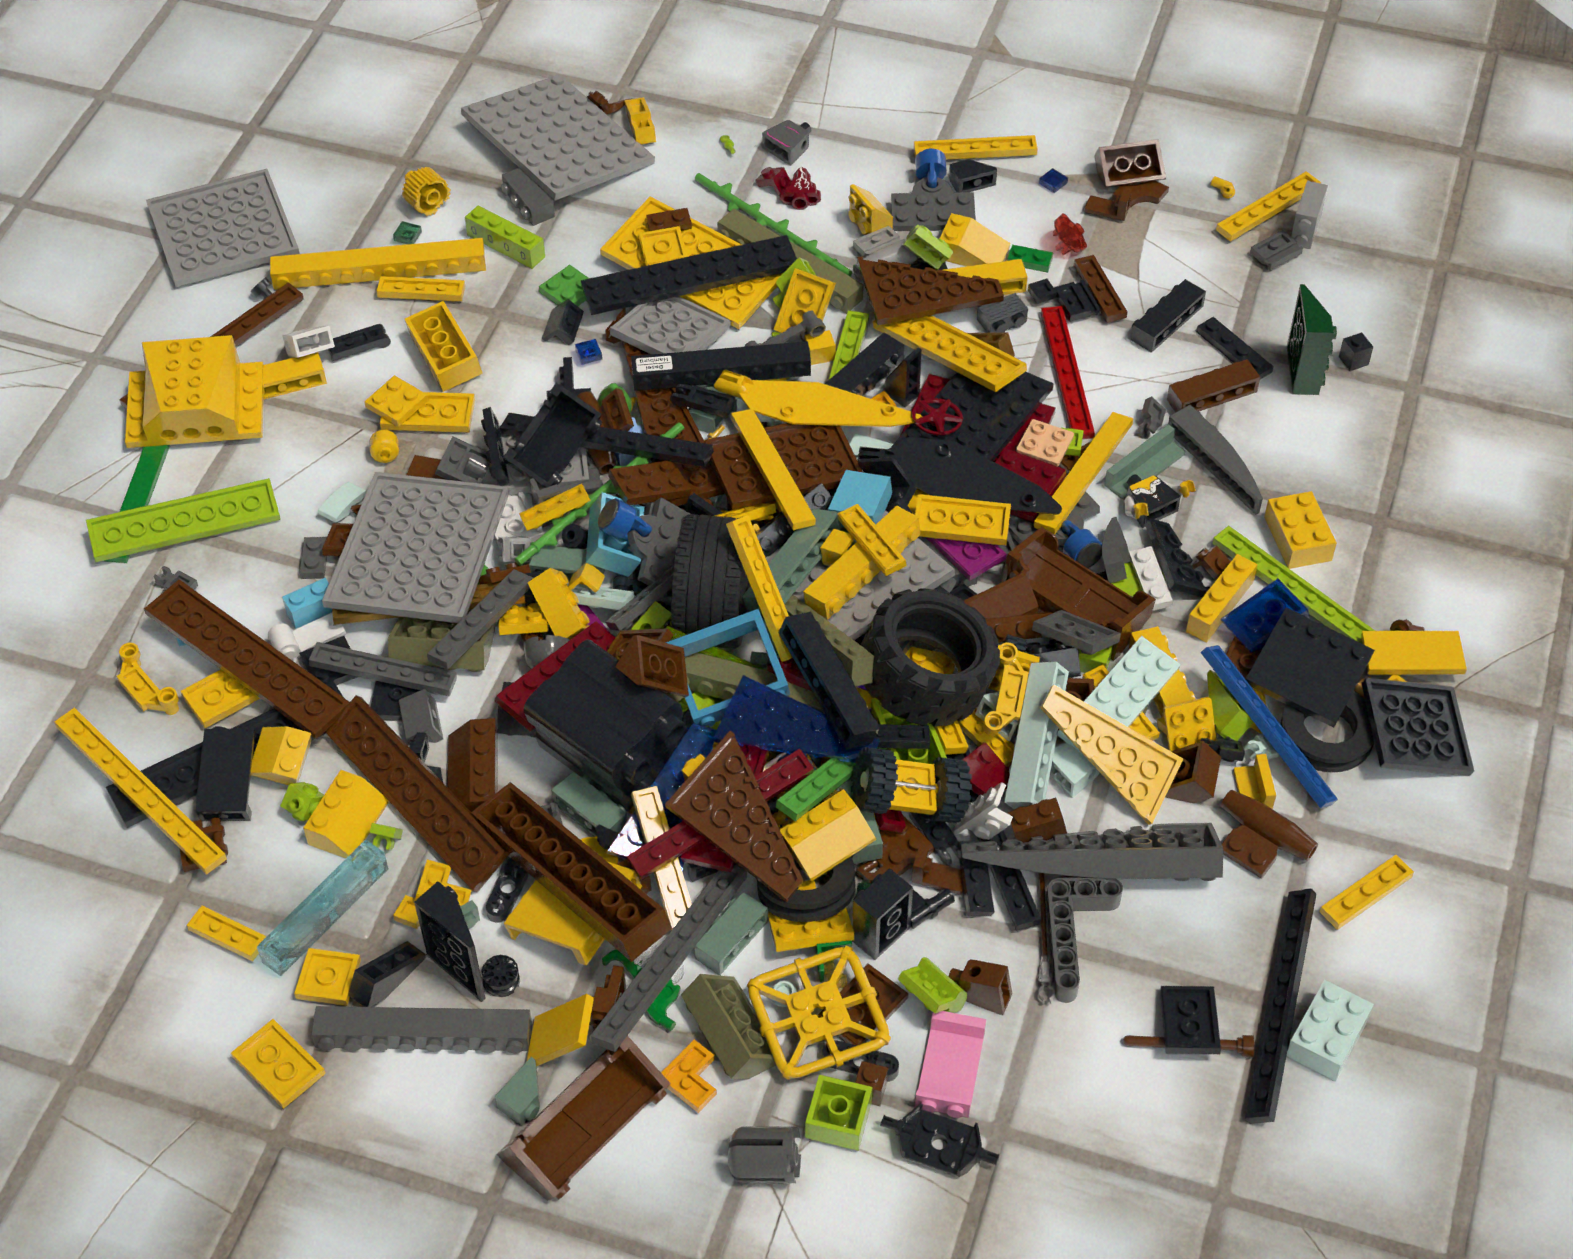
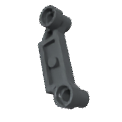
M807 311L803 314V321L800 324L788 328L777 336L770 337L763 343L757 344L756 341H749L745 346L805 341V335L810 334L812 337H817L825 331L826 326L820 318H817L814 311Z

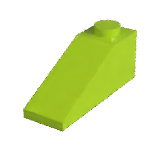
M1209 670L1207 672L1208 694L1212 700L1214 724L1216 725L1215 731L1225 739L1230 737L1238 741L1254 722L1219 676L1212 670Z

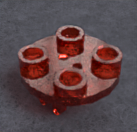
M1064 213L1054 220L1055 230L1053 231V236L1058 235L1059 240H1061L1055 246L1056 251L1061 250L1062 255H1065L1070 251L1081 253L1087 248V243L1082 235L1085 231L1079 223H1073Z

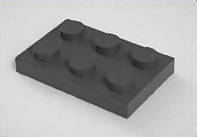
M1063 610L1034 621L1032 629L1040 633L1044 638H1053L1060 641L1064 646H1073L1080 649L1082 653L1089 655L1120 642L1121 635L1117 631Z

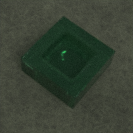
M402 221L393 234L394 241L404 244H415L422 233L421 226Z

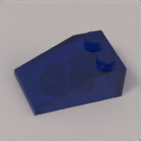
M1277 578L1222 617L1221 622L1251 653L1264 647L1286 607L1309 618V612L1304 604Z

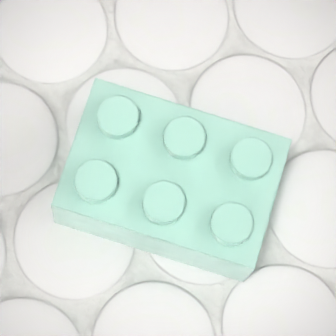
M1324 979L1290 1041L1287 1057L1336 1081L1370 1017L1374 1004Z

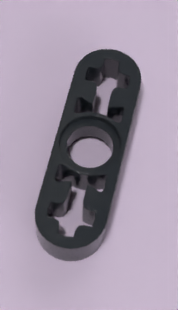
M511 858L507 860L486 903L487 916L495 923L507 920L529 876V873L523 868H519L516 872V877H514V867L517 868L519 865ZM506 884H513L515 886L514 891L510 893L503 892L501 888ZM500 899H501V900H503V901H502V909H503V910H500V909H499V910L497 911V913H496V912H494L493 909H498V907H499V905H500V903H501V902H500Z
M834 1040L840 1052L857 1046ZM827 1043L823 1047L822 1058L831 1055ZM873 1051L862 1055L868 1059V1063L873 1064V1060H876V1065L884 1067L886 1064L891 1065V1068L888 1069L887 1082L893 1081L898 1076L899 1061L894 1055L880 1051ZM853 1059L843 1062L844 1065L836 1067V1065L830 1067L857 1075L860 1066L854 1064Z

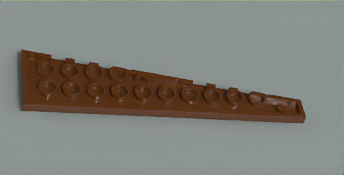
M622 341L633 384L631 356L650 355V353ZM676 387L634 391L644 434L660 436L680 422L684 426V430L674 439L705 443L687 407H679L670 401L671 395L677 393ZM650 458V459H651V463L665 461V460H659V459H652V458ZM710 459L705 467L674 462L691 488L690 496L695 493L702 499H707L725 494ZM688 497L669 499L667 501L680 506L687 503Z

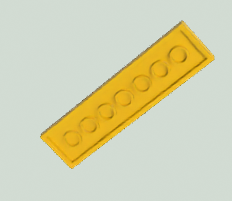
M932 315L883 325H877L876 319L872 321L873 328L879 332H885L914 350L918 347L921 348L923 355L994 392L1027 371V364Z

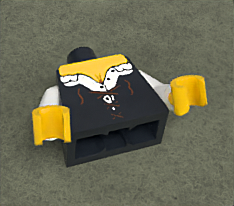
M1134 474L1127 480V484L1130 487L1124 500L1125 514L1135 517L1140 526L1144 528L1150 518L1161 520L1178 512L1181 496L1187 498L1190 495L1189 492L1196 491L1192 480H1186L1180 485H1173L1162 481L1157 476H1151L1142 480L1137 474Z

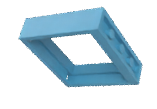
M759 609L666 642L684 648L686 657L758 630L778 680L772 684L701 710L697 709L688 685L689 696L685 697L696 729L707 725L711 727L715 722L724 719H734L740 713L748 710H758L764 704L772 701L780 702V698L791 695Z

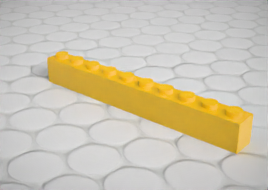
M483 238L270 257V276L274 290L280 289L288 282L295 288L378 281L380 276L411 278L486 271Z

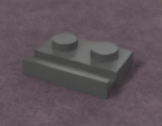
M1282 230L1253 245L1250 254L1263 265L1269 266V270H1272L1302 254L1303 247H1299L1297 241Z

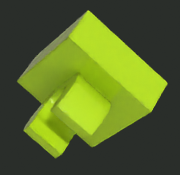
M372 823L370 833L377 834L373 839V847L379 848L381 840L386 839V849L392 850L395 844L393 838L401 839L403 829Z

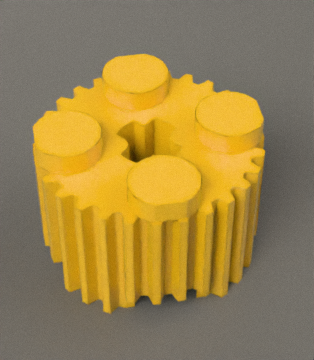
M421 167L417 171L411 170L405 175L406 183L403 184L402 197L418 212L424 213L426 216H431L432 213L436 214L437 208H440L441 204L443 205V201L446 202L447 199H450L451 189L447 187L448 184L430 167Z

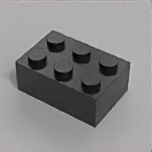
M889 868L884 874H878L873 879L871 885L865 891L860 890L853 899L852 928L854 940L852 942L874 960L907 932L911 926L913 886Z

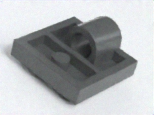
M452 436L435 474L447 480L481 484L490 462L486 451Z

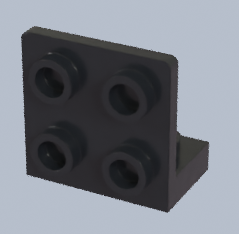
M895 458L859 460L858 465L864 473L890 477L892 495L887 507L900 498H903L907 505L909 504L917 488Z

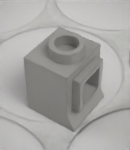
M526 536L498 537V542L502 543V555L499 556V561L515 562L514 559L517 556H514V544H523L524 551L530 546V538Z

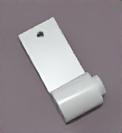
M330 613L293 631L287 624L275 625L268 631L267 635L274 648L293 660L295 657L300 656V652L315 647L317 642H329L345 635L346 631L342 624L334 625L333 613Z

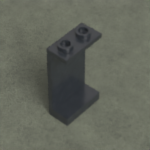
M215 726L212 729H204L195 810L200 820L211 821L213 818H219L221 821H251L252 811L248 805L253 747L254 743L259 741L254 728L239 726L227 729L222 726Z

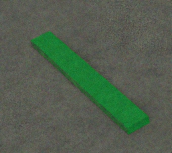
M170 445L143 448L119 512L149 505ZM130 555L104 561L127 563Z

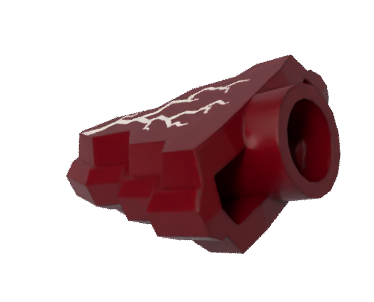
M801 167L793 174V180L787 183L785 189L781 190L780 200L786 205H792L795 209L803 210L820 202L821 192L816 189V184L811 181V175L807 169Z

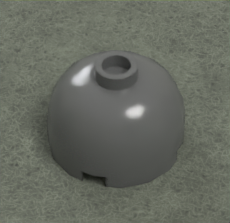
M546 635V640L538 641V636L524 642V655L528 667L532 669L570 640L553 635Z

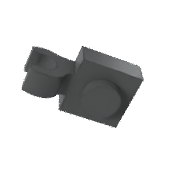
M1152 396L1145 399L1141 416L1145 421L1139 426L1138 433L1143 438L1146 437L1148 431L1154 434L1157 428L1162 426L1166 409Z

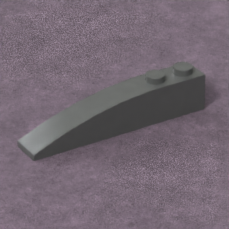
M1191 405L1169 416L1168 424L1175 429L1174 438L1255 515L1259 514L1263 497L1244 461L1217 428L1210 424Z

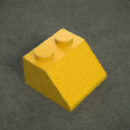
M287 726L263 727L252 759L251 776L285 785L298 783L311 744V733Z

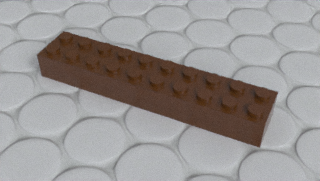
M508 783L471 812L480 824L509 852L508 856L631 962L672 929L663 907L513 783Z

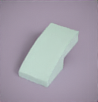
M347 482L325 500L318 509V514L338 522L350 515L351 506L364 499L366 490Z

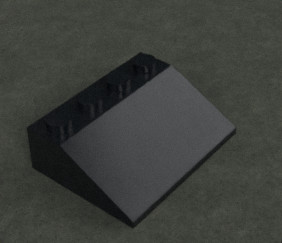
M437 881L414 901L427 957L483 1002L486 997L476 949L459 905L458 895L451 887H444Z

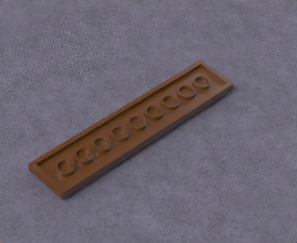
M180 579L144 608L147 616L301 729L311 733V736L315 739H318L340 718L350 703Z
M355 695L340 718L325 733L470 889L478 892L507 858L509 852L480 824L467 807L362 697Z

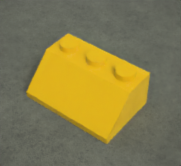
M340 769L303 827L308 845L353 861L370 834L372 823L378 821L388 805V799L363 777Z
M844 789L808 811L797 821H793L780 829L789 852L811 881L876 841V837L859 808Z

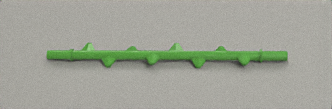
M696 174V181L707 187L709 191L715 192L729 201V212L733 209L743 210L757 219L756 222L771 228L781 236L787 235L790 242L851 277L852 270L839 263L837 259L831 258L816 248L817 240L806 242L787 229L789 220L784 219L775 222L759 211L761 206L759 203L749 205L731 193V183L719 186L717 182L711 181L704 175Z
M678 422L660 436L674 438L684 430V426ZM637 456L628 465L615 466L613 469L648 464L647 460L649 458ZM608 480L593 494H589L588 496L591 501L585 503L581 508L572 510L565 517L552 519L554 526L535 542H531L530 546L514 559L516 564L521 566L535 553H539L540 549L545 545L556 546L558 544L556 536L577 518L585 517L587 515L586 511L602 492L618 494L611 480Z

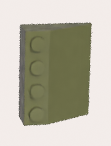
M399 617L388 636V657L430 667H441L428 661L427 653L458 623ZM497 622L448 670H455L457 668L468 669L471 672L485 670L489 661Z

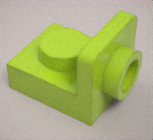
M1062 428L1074 432V438L1065 454L1080 456L1084 430Z

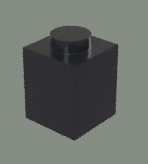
M1362 332L1343 338L1339 358L1349 371L1368 366L1373 345Z

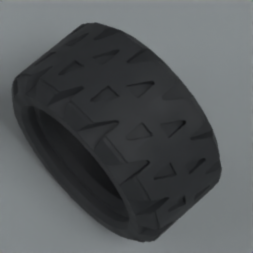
M920 588L918 591L913 592L910 589L897 592L893 595L892 599H885L878 607L860 645L874 655L872 683L864 684V687L872 698H876L881 702V707L895 716L899 715L905 718L907 722L918 725H927L929 723L934 727L951 725L955 721H962L971 715L980 704L1000 664L998 639L993 628L986 624L985 617L974 607H970L964 600L954 595L926 588ZM915 640L939 649L953 661L958 673L941 674L921 667L905 655L898 642Z

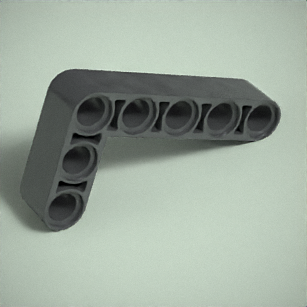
M1056 878L1048 884L1046 911L1052 979L1055 997L1060 1002L1069 1003L1074 1001L1078 994L1080 982L1073 911H1112L1117 909L1123 892V885L1118 879ZM1061 961H1065V962H1068L1069 964H1062V963H1060V962H1061ZM1067 984V985H1070L1071 987L1067 988V987H1064V986H1062V985Z

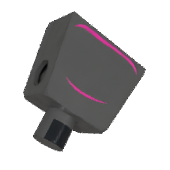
M786 120L762 132L763 149L791 166L808 149L811 127L807 122L797 125L791 120Z

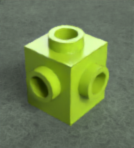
M305 782L289 784L280 806L292 813L294 819L306 821L309 820L324 794L319 792V788L313 784Z

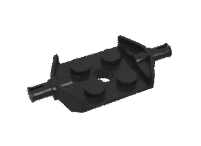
M923 1104L915 1107L902 1120L886 1115L883 1116L880 1126L896 1131L903 1158L958 1177L968 1173L976 1163L980 1164L981 1160L995 1166L997 1165L1000 1154L985 1150L982 1147L979 1126L976 1122L973 1127L922 1110ZM940 1139L946 1142L947 1147L939 1150L932 1146V1142Z

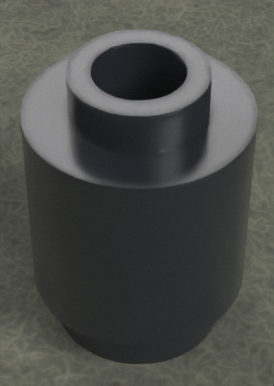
M576 524L566 526L562 531L563 543L571 548L586 549L588 529Z

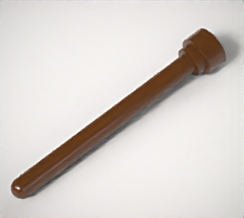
M1127 1035L1123 1038V1044L1126 1046L1165 1048L1164 1037ZM1242 1035V1037H1237L1236 1040L1220 1039L1221 1050L1236 1051L1237 1054H1242V1057L1254 1056V1035Z

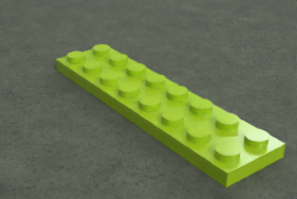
M268 478L87 519L86 524L95 562H100L281 519L271 481Z

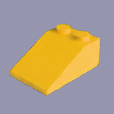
M951 213L940 236V239L944 240L953 251L951 257L946 261L963 266L1002 262L1010 248V242L976 220Z

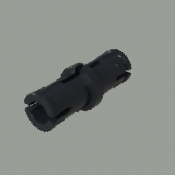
M945 888L934 897L926 898L925 904L915 912L911 911L910 928L914 929L925 920L935 918L939 911L954 903L955 898L952 892Z

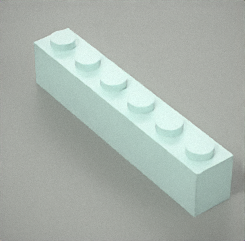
M1058 662L1031 663L1021 718L1018 722L1019 729L1014 744L1012 765L1009 769L1008 786L1005 790V803L1013 809L1030 806L1046 798L1058 727L1040 707L1052 685L1064 691L1066 690L1069 671Z

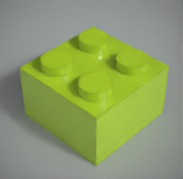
M819 1074L805 1122V1138L859 1151L872 1104L873 1087Z

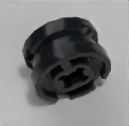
M500 954L492 956L483 964L481 970L484 987L489 994L506 997L513 994L517 986L519 987L518 965L513 958Z

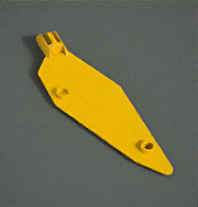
M723 370L714 384V388L717 391L741 398L749 409H753L755 413L790 424L893 427L914 423L911 411L819 382L751 380L746 376ZM916 413V419L922 417L920 414Z

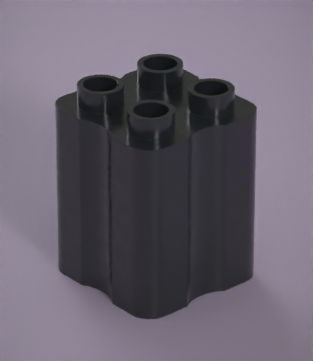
M585 640L565 659L559 670L549 679L545 680L529 696L524 705V713L528 722L536 727L535 738L542 749L578 776L585 777L598 791H603L609 799L621 805L627 812H630L631 808L634 807L631 796L632 792L657 786L659 792L661 784L658 780L671 769L677 772L684 768V765L692 758L694 748L691 746L692 738L689 729L686 728V724L682 721L684 714L681 705L663 691L637 685L616 668L619 662L618 659L593 641Z

